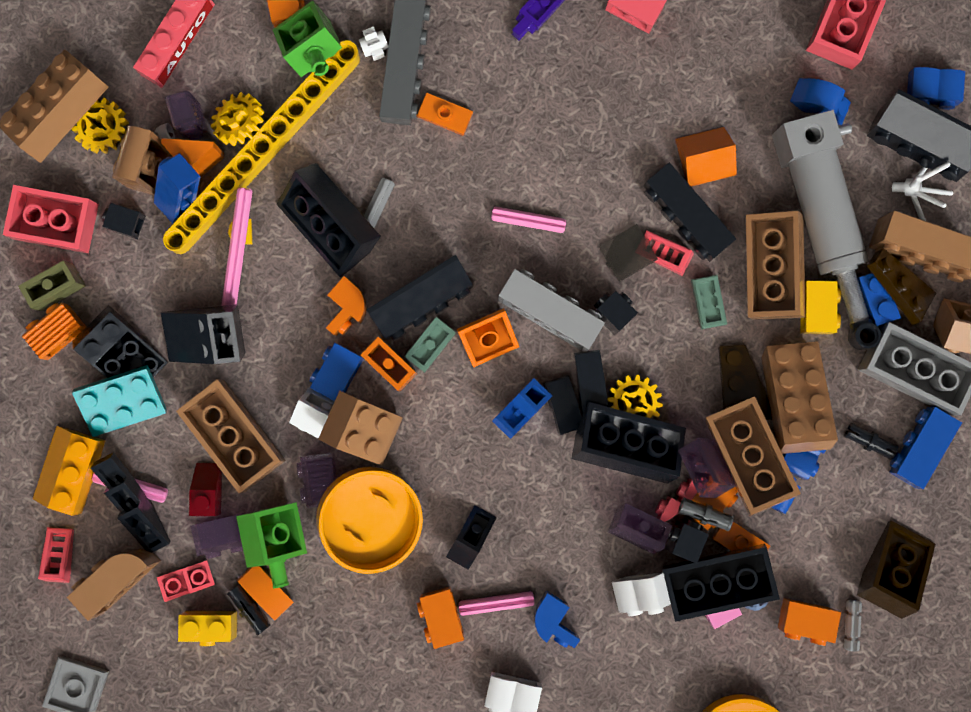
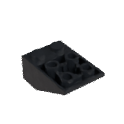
M238 304L161 312L169 362L222 364L241 362L244 357L245 347Z
M109 305L72 341L73 350L107 378L148 365L154 377L168 363Z

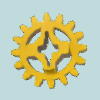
M240 92L237 98L232 94L229 101L222 100V107L215 108L218 114L211 117L215 122L210 126L214 130L213 134L225 145L230 143L232 146H235L237 141L244 144L246 137L252 139V132L260 130L257 124L263 123L264 120L260 116L264 114V110L261 108L262 105L251 94L248 93L245 96Z
M103 98L100 103L97 100L76 123L77 126L71 129L74 133L78 134L75 140L82 143L81 146L86 150L91 148V151L96 154L99 152V149L103 153L108 154V147L117 150L116 143H121L122 134H126V129L123 127L129 124L126 118H122L126 113L122 109H118L119 106L114 101L110 103L109 100ZM93 121L103 124L107 130L100 129Z
M628 375L625 376V383H622L620 380L616 381L618 388H610L609 391L614 395L607 399L608 402L612 403L610 408L619 410L618 400L623 402L625 412L632 414L642 412L646 414L644 417L651 418L652 416H660L656 408L663 407L662 403L657 402L662 393L655 394L654 390L657 388V385L649 386L648 377L640 381V375H635L634 380L631 381ZM628 386H637L635 391L632 393L623 391V389ZM646 392H648L650 396L651 405L648 404L646 401ZM637 396L639 397L638 403L643 407H634L632 409V403L627 398H635Z

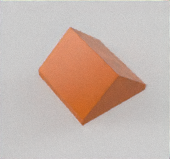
M724 127L675 139L685 179L691 187L737 175L736 145Z
M166 138L161 140V144L173 157L180 153L201 177L224 158V152L214 142Z
M504 308L457 329L473 368L519 348Z

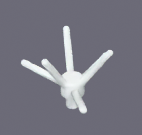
M946 162L927 173L925 171L928 168L922 167L914 178H907L905 182H893L892 192H905V196H911L919 219L926 221L917 196L945 208L946 203L925 193L951 196L953 191L922 187V181L948 168L951 164Z

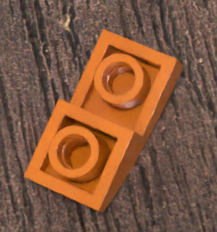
M260 566L250 567L237 579V582L274 621L294 603L281 588L273 589L271 577Z

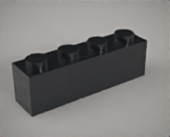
M670 162L644 184L646 189L644 193L647 198L653 203L657 201L663 208L661 210L662 215L669 222L673 220L679 227L677 231L680 236L686 241L691 240L696 246L694 248L695 253L702 260L707 259L710 262L736 240L735 236Z

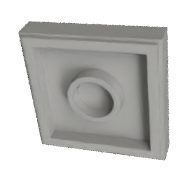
M61 655L58 656L42 707L57 712H96L109 671Z

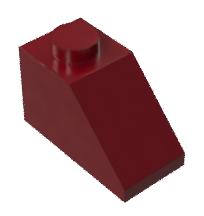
M196 463L189 490V516L221 515L222 471L216 463Z

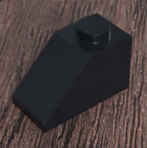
M474 505L446 558L469 570L497 517Z

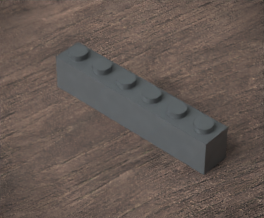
M395 0L379 115L381 122L411 126L412 119H417L418 104L414 103L415 94H420L421 79H417L418 69L423 70L425 55L421 54V46L427 44L428 30H424V23L430 20L431 6L427 5V0Z

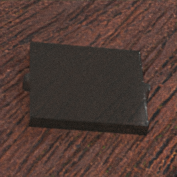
M637 224L598 246L607 260V267H611L619 282L658 260L649 245L650 240L644 237Z

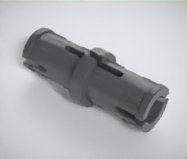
M685 497L682 499L678 510L679 514L695 518L701 524L714 525L726 531L731 529L734 520L733 515L712 508V505L699 504Z

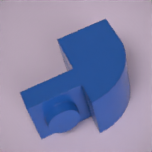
M799 78L790 100L792 104L805 113H823L834 110L838 125L843 124L851 104L844 97L845 90L828 81L812 78Z
M533 378L492 422L511 439L552 395Z
M547 590L534 612L536 630L546 643L553 634L555 635L554 640L563 647L567 648L570 645L575 648L580 641L579 636L560 624L570 607L566 602Z

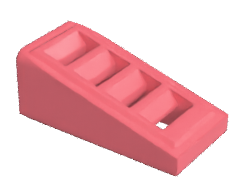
M647 230L635 252L683 276L694 255L691 249ZM651 239H653L656 242L651 252L648 253L646 252V249ZM660 244L665 245L660 256H655ZM671 248L674 252L668 262L665 258ZM679 253H681L683 257L677 266L674 263Z
M47 527L38 579L49 582H70L73 529ZM53 536L65 537V541H53ZM52 547H63V552H52ZM51 557L62 558L61 563L51 562ZM50 568L60 569L59 574L50 573Z

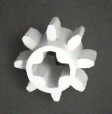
M374 27L363 30L364 37L358 40L365 57L372 55L374 61L385 57L383 50L388 49V44L383 31L376 32Z

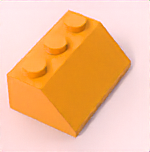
M56 426L33 499L49 509L71 516L82 514L94 473L90 468L94 462L100 459L106 440Z

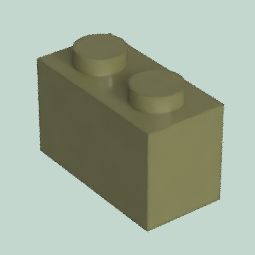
M63 260L18 287L31 309L44 311L53 304L86 287L75 265Z

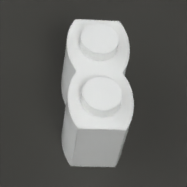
M663 573L634 575L612 581L619 613L636 616L642 614L643 611H648L649 615L664 612L663 608L671 604Z
M491 672L484 707L489 708V712H537L542 683Z

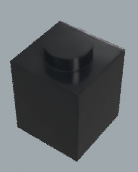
M110 202L109 208H106L102 215V227L138 240L146 216L138 211Z

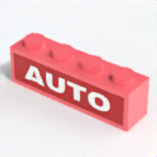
M175 0L133 68L142 77L163 88L214 7V2L212 0Z

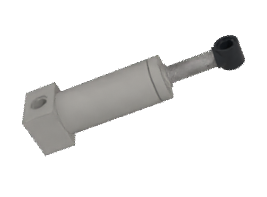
M834 110L783 123L772 134L781 168L789 167L820 275L832 273L833 276L836 275L845 306H847L845 308L849 320H851L848 341L855 349H869L877 346L880 342L881 331L873 324L872 318L869 319V315L866 314L868 312L865 303H863L864 300L862 299L864 298L861 289H859V283H857L856 273L854 272L855 269H858L857 265L866 263L869 260L836 151L844 145L841 136L851 133L852 126L849 123L838 126ZM862 330L868 333L869 338L866 343L860 339V332Z

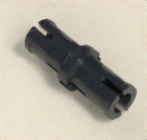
M854 423L849 424L847 429L855 432L856 435L846 431L844 434L845 438L864 446L865 450H873L889 460L896 456V454L886 449L898 452V445L880 438L879 434L874 431L870 433Z
M240 584L227 593L241 613L239 615L241 618L245 617L256 635H259L271 626L258 610L257 606L259 605L257 602L253 603Z

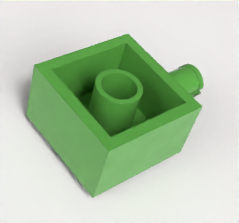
M313 0L272 29L283 58L300 77H303L308 72H315L314 74L317 76L325 75L329 70L325 60L334 56L342 48L331 21Z
M297 502L236 516L247 568L269 566L273 589L289 585L284 562L286 559L307 554Z

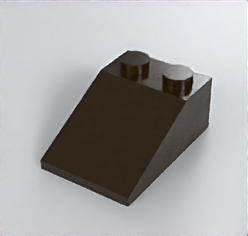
M890 520L862 573L857 596L901 619L919 612L936 544Z

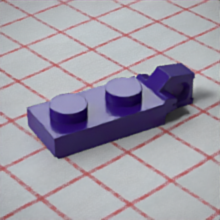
M529 0L519 10V15L515 19L519 23L512 29V35L520 41L528 31L531 34L536 30L538 31L565 0Z

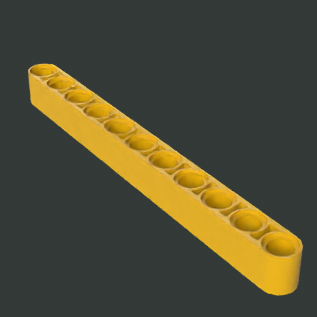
M341 41L342 48L334 56L325 60L329 70H336L337 74L333 78H327L325 75L317 76L314 74L315 72H312L174 222L163 236V243L167 249L176 254H184L189 251L236 199L237 189L241 187L246 188L357 67L360 62V55L357 46L352 41ZM352 51L354 55L351 59L346 60L342 58L343 53ZM312 88H319L320 92L317 96H308ZM294 107H303L301 114L296 116L291 114ZM278 125H286V130L282 134L274 133ZM262 143L269 144L266 152L258 153L259 145ZM247 161L251 162L250 170L242 172V164ZM228 180H234V187L228 191L224 190V184ZM213 198L217 199L216 207L210 210L207 209L208 201ZM195 217H199L200 224L196 228H190V221ZM182 236V244L179 247H174V238Z

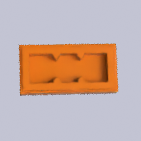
M426 93L417 117L464 136L473 111Z
M733 522L729 531L718 528L712 538L730 551L765 544L767 550L770 548L769 544Z

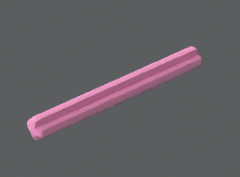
M241 187L237 189L221 306L237 304L252 190L249 188Z

